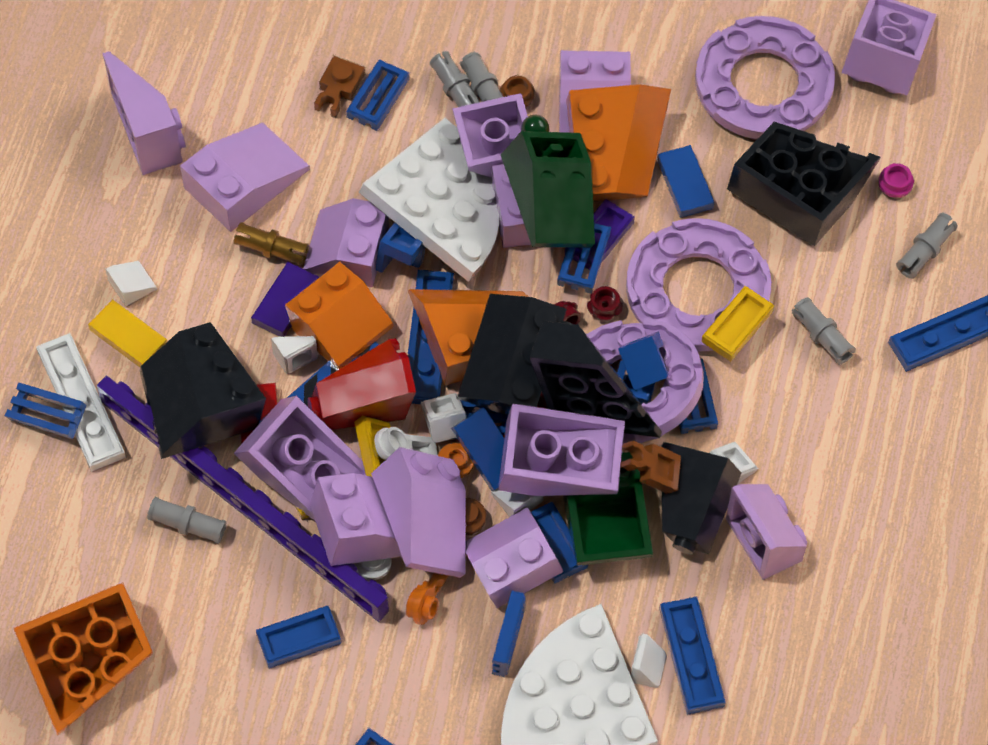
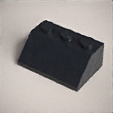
M490 294L457 399L507 416L512 404L537 407L542 391L529 357L542 321L561 322L564 320L567 309L533 297Z

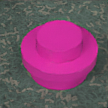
M893 163L881 171L878 185L884 194L900 198L911 192L914 185V177L907 166Z

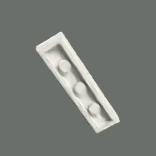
M68 333L36 346L56 394L80 400L87 405L75 437L91 472L126 458L122 445L71 334ZM62 406L65 412L74 414V409Z

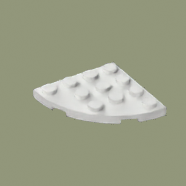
M442 119L366 180L360 188L359 193L411 236L422 241V245L468 282L479 272L487 260L495 243L499 228V213L492 178L468 171L457 127L448 119Z
M602 604L568 619L536 646L513 682L503 714L501 745H657L658 743Z

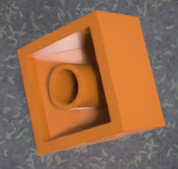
M341 262L337 263L285 304L292 330L298 336H314L317 343V352L326 360H330L338 369L347 365L394 327L392 320L364 281Z

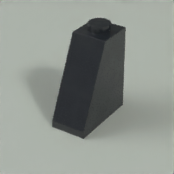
M663 442L661 447L680 455L681 460L678 491L669 494L662 492V532L673 542L672 547L680 552L693 555L694 551L709 554L728 508L732 487L737 485L741 471L727 457Z

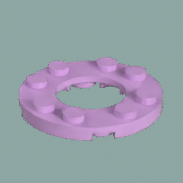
M752 16L735 20L734 25L725 28L721 32L717 30L703 45L699 53L695 73L696 91L708 114L731 132L753 139H758L773 122L802 131L810 128L827 110L835 83V71L831 56L828 51L825 52L815 41V35L792 21L771 16ZM754 53H772L784 58L793 66L798 76V87L795 94L783 100L781 104L758 106L750 103L749 100H744L739 95L737 89L731 83V72L735 64L745 56Z
M693 218L672 222V226L656 233L653 231L641 241L634 251L627 271V298L638 322L643 323V319H652L674 326L689 337L698 352L713 351L701 342L702 335L744 286H747L768 301L771 294L769 266L766 259L763 260L760 253L754 247V242L738 229L710 219ZM690 257H704L720 263L729 272L734 284L733 295L729 303L725 307L717 309L714 313L705 316L703 314L700 316L689 315L676 308L664 292L663 278L668 269L679 260Z
M643 319V323L624 325L622 320L615 321L586 334L609 364H612L622 359L618 350L622 345L659 331L664 344L659 350L669 375L665 379L664 385L660 389L661 392L650 403H643L642 405L662 431L660 437L678 426L692 412L703 389L704 375L698 351L693 342L682 331L661 321ZM624 433L623 444L630 441L643 443L658 438Z

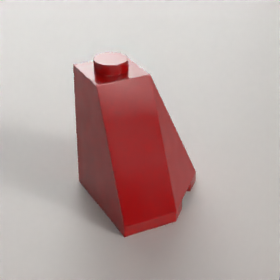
M396 338L388 339L316 383L312 397L308 398V408L331 430L355 427L354 422L362 416L385 422L405 420L416 393L409 357L405 352L397 353L396 350H400V344Z

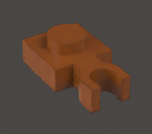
M333 55L319 81V88L324 92H321L314 102L315 111L320 112L323 104L331 103L333 104L330 109L331 116L336 118L340 110L341 98L352 101L365 76V67Z
M636 441L623 444L622 449L629 451L633 459L622 461V468L629 471L635 469L641 471V483L666 494L678 491L680 455L654 443L643 446Z

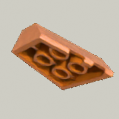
M636 84L569 90L566 99L569 132L581 133L592 166L593 202L604 201L605 199L619 200L648 196L671 89Z
M408 290L421 327L427 337L435 363L437 362L444 386L463 380L489 295L501 294L529 297L523 291Z
M123 582L13 628L57 735L63 732L153 654Z

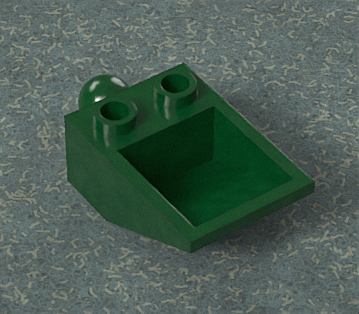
M530 115L524 119L521 125V132L502 152L501 158L532 247L591 248L595 244L592 166L581 133L549 132V124L544 117Z
M623 452L621 454V462L633 459L630 452ZM620 464L617 494L563 495L565 513L577 566L653 557L639 470L629 471L622 468Z

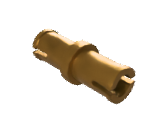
M243 222L239 223L236 231L250 235V238L235 235V245L263 252V256L270 259L272 256L297 263L300 266L304 264L306 257L293 253L292 250L308 253V243L280 236V232L273 229L268 232L246 225Z

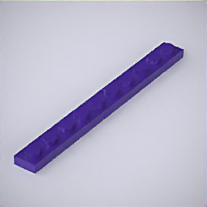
M106 375L96 385L101 402L159 448L158 435L155 434L152 424L153 414L151 406L148 403L144 405L137 400L135 393L127 384L122 381L116 383ZM201 446L200 448L170 456L377 622H380L389 612L388 594L378 582L372 579L368 582L358 574L359 571L353 563L330 566L321 537L316 534L310 536L303 531L301 524L293 515L288 512L282 514L273 507V502L261 490L254 492L246 486L243 477L233 468L229 467L226 470L217 463L216 456L208 448Z

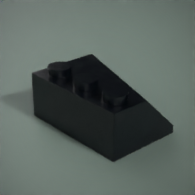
M773 122L736 161L727 190L812 246H815L852 205L878 164L880 156L868 153L866 157L849 151L850 146L838 142L836 146L816 140L814 134Z
M542 321L529 358L548 409L625 421V434L660 438L662 433L660 428L579 325L565 321Z
M211 322L177 332L140 367V375L147 403L151 406L153 414L152 424L154 432L158 435L160 443L159 453L161 459L254 430L260 423L266 397Z

